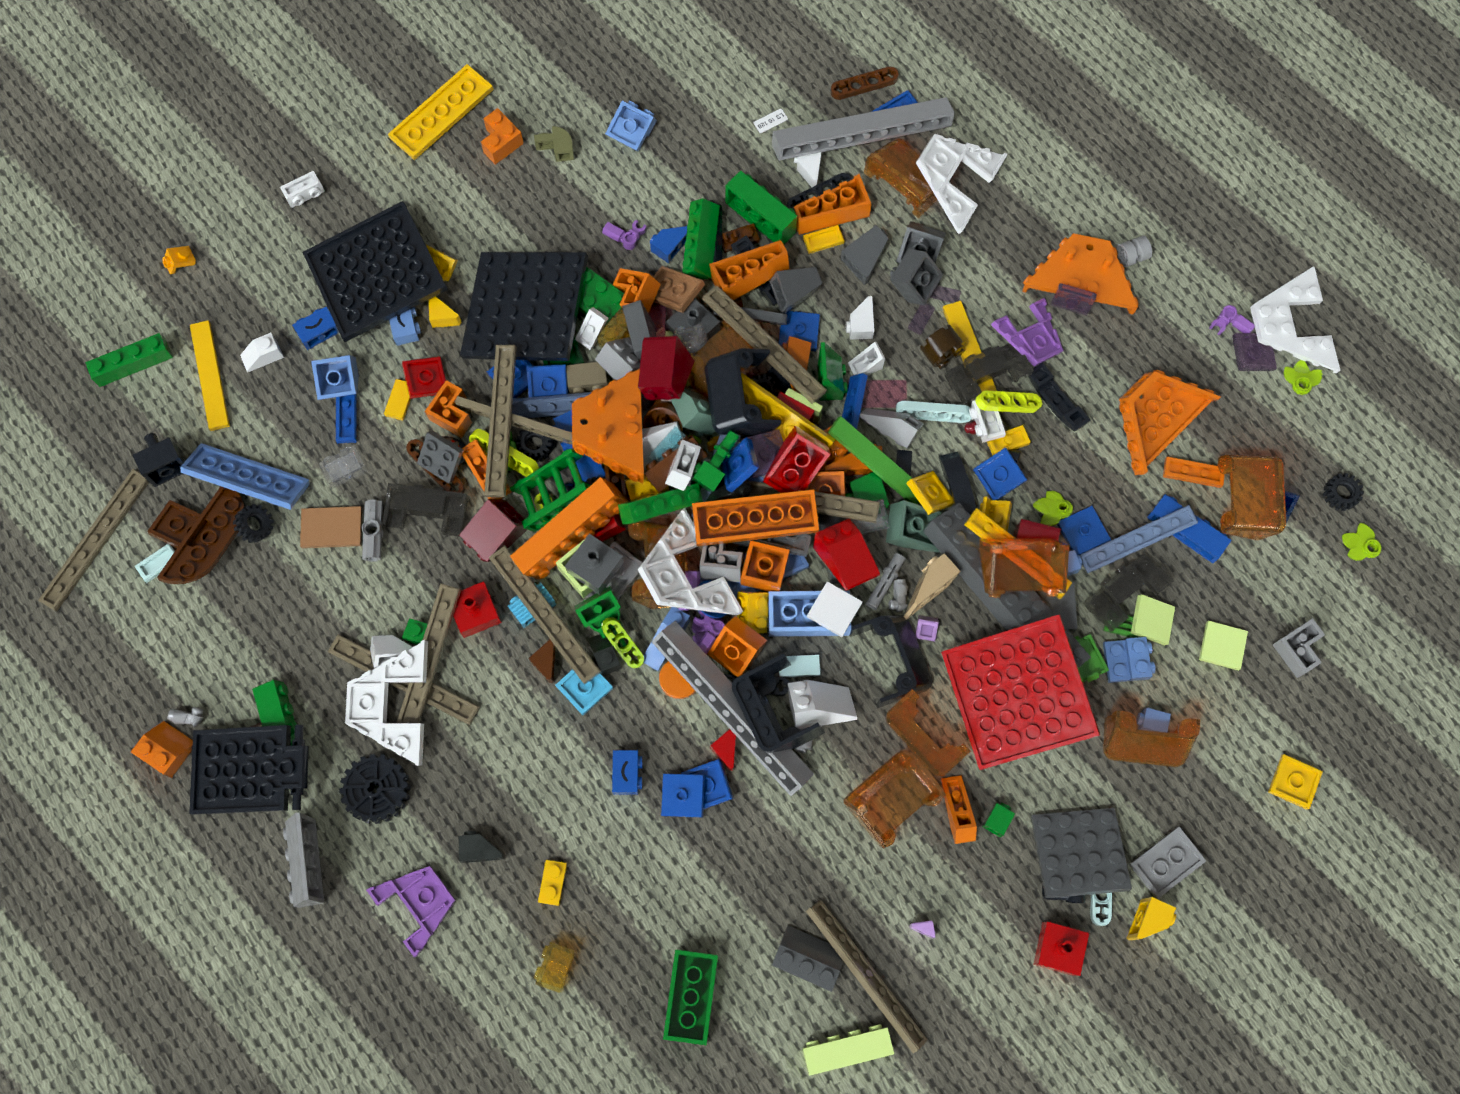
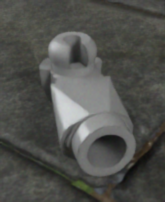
M906 579L894 580V600L892 599L888 603L890 610L900 612L908 606L906 604L908 591Z
M198 707L192 708V713L171 708L167 720L172 721L174 724H189L196 727L203 720L204 716L202 714L204 711Z

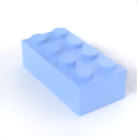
M770 591L768 593L769 637L838 636L807 618L821 591ZM851 623L843 636L850 635Z

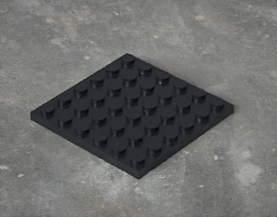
M404 201L302 252L344 342L448 290Z
M481 252L460 356L463 359H495L496 345H516V360L569 361L588 261L587 253Z

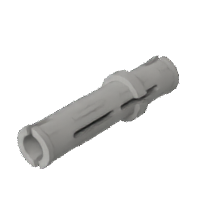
M895 553L888 567L884 568V574L866 602L868 607L874 610L878 609L893 580L898 577V572L906 560L904 556Z

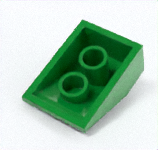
M821 342L817 363L818 382L827 391L819 398V401L843 400L844 393H847V382H843V375H846L845 364H842L839 354L825 342Z

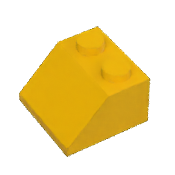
M1153 897L1141 899L1126 939L1130 941L1139 940L1168 929L1176 920V914H1174L1176 907Z

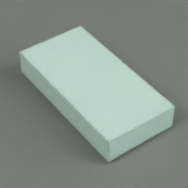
M167 544L135 565V568L146 583L159 575L175 550L171 545Z
M819 655L786 656L791 666L779 671L780 677L820 676Z

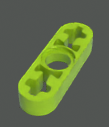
M606 618L602 622V630L605 636L629 667H640L644 662L641 650L616 618ZM609 624L615 627V630L618 633L616 636L614 635L612 630L608 628ZM621 638L628 639V644L625 647H619L617 643ZM630 650L637 656V661L631 660V656L628 653Z

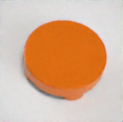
M669 661L664 664L659 674V682L667 696L675 699H684L695 694L696 691Z

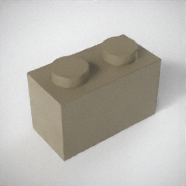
M598 362L566 366L570 394L590 392L607 386L606 370Z

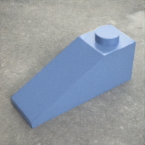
M672 607L662 621L654 638L674 621L685 631L690 623V616L678 608ZM651 642L644 654L643 663L659 671L666 658Z

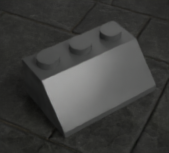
M787 925L771 966L832 992L843 960L831 944Z

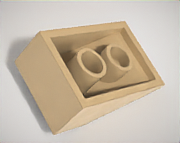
M945 553L939 558L937 556L933 557L922 570L923 575L917 583L904 615L906 620L948 588L961 572Z

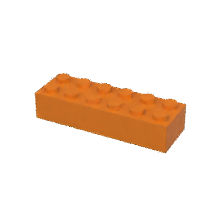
M600 477L511 554L510 557L523 575L543 579L549 575L553 567L557 566L556 562L582 542L589 534L594 536L595 531L607 525L613 515L619 514L618 504L628 501L615 484Z
M814 490L692 503L696 546L810 534L819 531Z

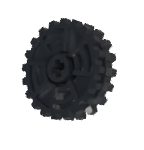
M370 754L368 759L363 756L360 757V762H352V768L346 769L344 772L346 778H341L340 782L343 784V788L339 789V793L344 796L341 798V802L346 805V811L353 814L352 816L356 819H362V821L368 824L371 821L375 824H380L381 820L389 822L391 821V816L397 817L400 815L398 811L399 809H405L406 805L404 802L410 799L407 791L411 790V785L407 783L409 776L404 772L405 769L394 759H389L382 754L380 757ZM374 785L379 787L377 788V793L372 792Z

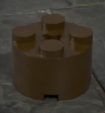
M947 325L948 329L946 330L942 327L925 340L927 342L925 347L923 345L920 346V350L933 367H938L940 370L945 368L949 364V360L954 356L957 358L965 352L963 349L964 341L951 325Z

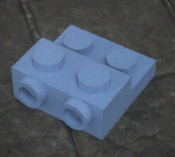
M622 101L605 134L638 152L646 136L649 137L657 120L653 117L654 113L644 109V111L637 109L639 107L637 104L631 101L628 103Z
M1147 637L1126 638L1121 641L1103 643L1105 662L1109 669L1107 672L1109 683L1149 680L1153 677L1155 663L1153 661L1150 662L1149 654L1152 653V644L1147 642Z

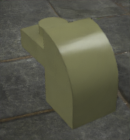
M552 126V133L534 135L536 151L554 149L556 162L574 160L572 139L565 129Z

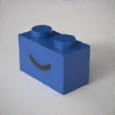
M327 307L315 310L313 314L300 318L292 325L307 350L339 333Z
M613 750V795H638V789H642V777H639V769L643 767V757L639 756L638 750Z

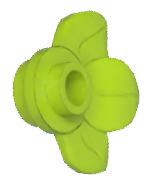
M1300 360L1293 368H1284V377L1286 381L1292 384V389L1295 393L1306 395L1311 391L1312 387L1317 386L1321 382L1322 370L1310 371L1306 362Z
M1047 491L1046 498L1038 499L1033 503V507L1043 514L1041 524L1048 526L1058 524L1061 519L1069 517L1073 512L1072 504L1064 500L1062 495L1056 491Z
M1359 523L1357 533L1342 535L1344 545L1350 549L1347 556L1353 560L1361 561L1366 557L1375 558L1381 552V544L1375 540L1374 531L1363 523ZM1367 546L1372 547L1373 551H1369Z

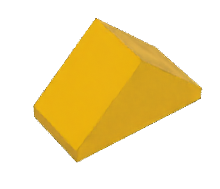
M436 296L428 300L429 321L432 328L459 326L462 323L460 316Z

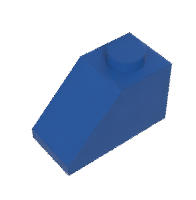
M687 226L661 229L658 234H654L650 240L651 252L669 264L685 245Z

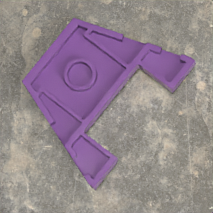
M1045 298L1029 306L1038 320L1036 324L1017 332L1007 315L995 320L991 324L1033 366L1039 365L1063 352L1057 331L1052 328L1050 322L1052 319L1051 314L1047 313L1045 308L1047 305Z
M431 866L366 890L377 906H380L397 893L419 923L421 928L403 941L413 957H417L456 901Z

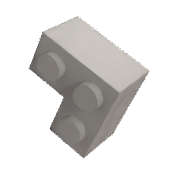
M628 337L606 342L595 358L615 380L623 378L630 371L640 369V362L634 353L631 339Z
M726 543L703 546L699 565L700 577L712 580L724 577L726 581L741 582L743 552L726 551Z
M1312 618L1274 643L1273 647L1296 678L1322 663L1310 645L1325 636V634Z

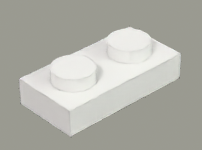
M594 307L589 309L575 340L589 350L593 349L608 317Z

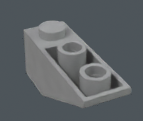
M866 408L860 413V418L866 424L874 426L881 434L889 436L895 440L896 444L905 448L913 443L924 425L908 413Z

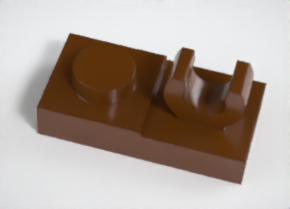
M754 223L722 233V249L724 253L732 251L731 244L746 235L752 244L759 243L760 239Z

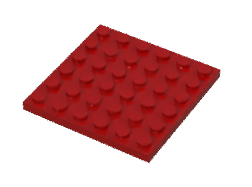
M1060 614L941 652L979 770L1100 736Z

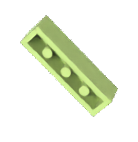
M881 1024L870 1026L869 1031L861 1033L860 1029L848 1032V1037L840 1038L839 1034L827 1037L828 1042L820 1044L818 1040L806 1042V1047L802 1048L809 1076L894 1054L888 1027L882 1028Z

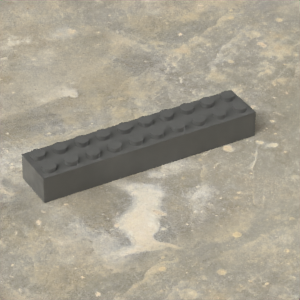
M960 503L934 518L923 531L941 554L945 553L961 571L959 575L1006 631L1055 616L1011 562L964 525L970 514ZM1065 627L1079 669L1091 656Z

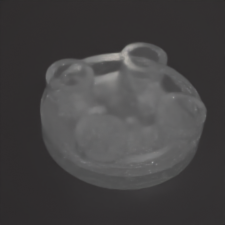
M701 324L688 328L680 326L674 329L673 336L679 337L690 354L700 350L708 341L706 331Z

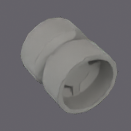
M1144 235L1134 238L1132 241L1118 244L1116 248L1118 259L1123 267L1134 265L1137 261L1142 262L1152 257L1151 244Z

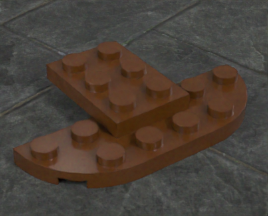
M220 486L201 514L174 501H168L147 531L150 536L177 548L157 576L159 581L168 584L191 583L207 575L216 566L239 532L238 530L234 531V527L237 525H233V521L236 520L234 518L235 515L244 508L243 501L238 492Z

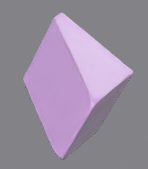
M918 615L915 637L935 642L939 624L938 618Z
M932 921L911 923L909 925L910 929L930 938H935Z

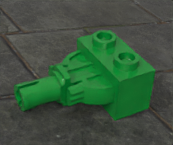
M729 431L720 445L714 446L716 452L710 461H704L702 464L698 462L695 465L691 480L710 493L713 492L725 475L718 468L725 457L729 458L731 456L730 451L739 436Z
M611 586L605 588L601 595L596 593L575 605V612L584 627L589 626L594 631L599 632L602 638L606 637L602 630V622L606 618L614 617L623 626L620 621L621 612L619 608H621V605ZM609 624L608 628L612 630V632L616 636L618 633L615 630V627ZM621 638L617 643L619 647H621L620 644L622 647L627 646L624 638Z

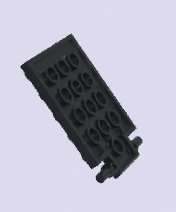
M289 725L193 730L189 814L288 811L289 789H291L290 795H293L292 810H301V795H304V789L308 788L309 746L305 745V740L303 739L304 725H295V739L292 740V746H290L291 726Z

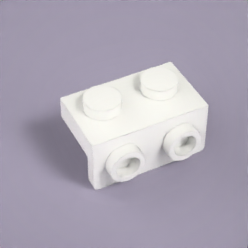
M314 171L280 187L291 208L299 206L305 201L318 197L321 193L325 192Z
M975 400L972 401L969 413L971 419H975L976 435L981 437L982 443L1005 437L1006 433L999 412L981 410L976 405Z

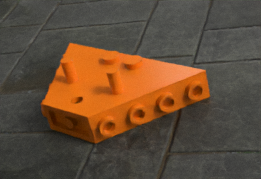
M1074 233L1069 238L1065 237L1059 244L1060 248L1057 251L1053 250L1048 255V260L1045 263L1041 262L1035 269L1036 273L1033 276L1029 275L1023 282L1024 288L1022 292H1027L1031 288L1127 308L1128 313L1132 315L1138 308V300L1133 296L1130 281L1124 275V267L1119 263L1117 250L1112 246L1111 241Z
M640 369L628 372L619 380L611 381L601 389L593 390L588 396L580 397L572 403V449L580 455L592 458L598 464L610 467L616 473L626 475L634 482L643 484L641 391L638 388ZM581 420L588 421L586 425H583L580 422Z
M1160 370L1145 373L1119 399V409L1124 421L1123 428L1128 440L1127 447L1132 459L1131 467L1135 475L1146 474L1148 472L1147 466L1211 401L1219 400L1221 396L1214 394L1215 392L1212 390L1200 389L1197 384L1184 383L1181 381V378L1166 376Z

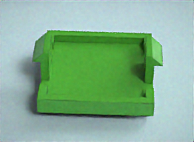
M1091 634L1083 638L1074 637L1091 656L1079 668L1082 681H1088L1089 683L1099 678V675L1108 672L1109 669Z

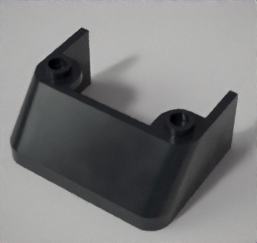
M741 348L711 358L705 364L704 369L712 426L718 434L727 435L729 431H732L736 435H770L781 424V420L762 419L760 409L756 405L745 404L740 368L759 366L770 354V349Z
M903 615L880 616L851 626L850 637L874 629L877 635L882 637L892 635L906 669V672L900 674L896 679L895 684L898 692L880 698L876 704L877 708L929 690L932 685V677L908 619L906 620Z
M784 653L737 677L732 683V691L759 747L766 753L797 748L825 733L819 723L802 731L796 727L782 730L766 696L773 693L777 687V680L774 674L791 666Z

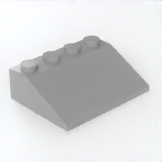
M300 812L295 813L285 821L286 827L283 828V836L287 840L288 848L285 849V857L290 865L287 877L292 885V891L289 892L290 902L297 908L323 904L324 896L316 819Z

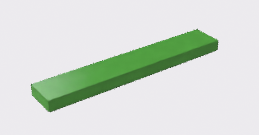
M842 416L838 417L828 433L906 501L918 505V499L906 484L912 477Z

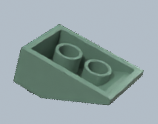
M685 387L680 399H671L684 428L709 435L715 432L712 426L709 399L692 388Z
M905 500L891 504L886 543L903 548L941 553L923 531L934 518L943 512L937 511L928 515L923 506Z

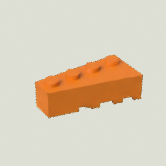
M860 174L854 176L848 182L840 183L838 187L832 190L824 191L818 197L814 196L794 206V211L797 215L796 229L798 234L870 217L871 201Z
M781 240L710 264L711 277L715 287L718 286L732 300L769 281L777 271L789 269L788 252Z

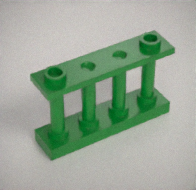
M572 448L567 449L560 456L524 479L518 480L516 484L510 487V491L523 496L527 507L528 518L521 521L524 529L533 532L540 530L591 486L582 481L575 462L582 458L583 455L578 454ZM568 466L576 485L569 492L566 490L560 473L561 470ZM552 476L560 494L559 498L553 502L544 482ZM536 486H538L544 502L543 508L537 512L529 492Z

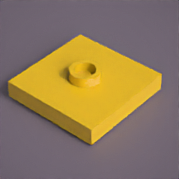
M934 471L912 478L906 483L928 515L954 504L952 496Z
M1283 754L1280 757L1268 793L1308 810L1311 807L1323 771Z

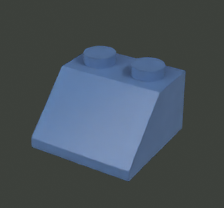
M347 355L311 361L317 400L357 394L359 375L356 357Z

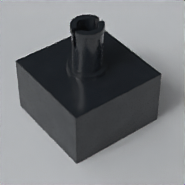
M150 433L144 437L148 448L132 455L141 475L154 487L182 475L180 467L187 460L183 451L170 437L159 442L156 433Z

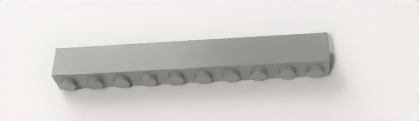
M947 97L776 130L773 131L772 147L780 161L952 126L955 112Z
M676 621L668 625L651 641L790 796L803 787L814 775L792 749L766 753L759 747L732 691V683Z

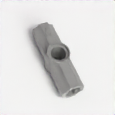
M365 501L364 523L362 525V559L370 562L381 560V543L384 535L382 529V501ZM377 527L375 533L369 534L371 528Z

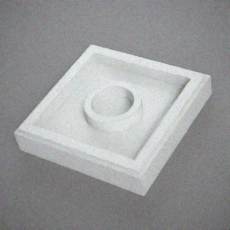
M827 582L809 611L807 618L843 637L862 601Z

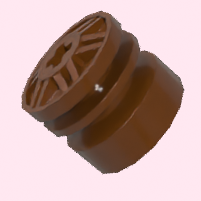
M657 399L644 416V429L678 422L682 434L686 429L682 426L671 400Z

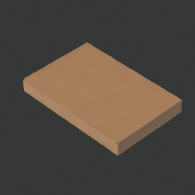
M661 266L653 276L661 284L653 302L683 313L704 287L705 283L698 278Z
M361 506L301 509V548L362 546Z

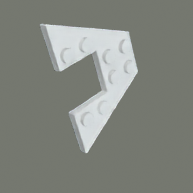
M934 134L922 151L916 164L955 230L960 234L978 205L949 183L951 177L962 161L987 182H991L1007 154H998L991 152L989 148L982 149L978 145L958 143L956 139L944 138L941 135Z
M1315 267L1308 269L1259 300L1250 309L1259 343L1266 346L1270 345L1279 351H1287L1292 353L1293 357L1303 361H1310L1315 366L1321 365L1333 370V373H1338L1340 367L1332 335L1297 337L1289 306L1320 304L1323 301Z
M683 508L638 568L641 577L657 605L740 615L743 610L724 577L692 589L674 555L698 547L696 546L694 523L686 509Z
M422 640L420 644L401 652L397 657H392L381 663L379 667L372 671L365 672L361 677L347 682L345 724L357 729L360 733L369 736L377 741V743L393 750L396 754L405 757L417 766H422L424 724L387 723L388 684L426 682L428 641Z

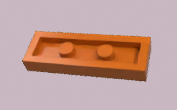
M1172 457L1165 458L1164 478L1221 488L1224 484L1225 467Z

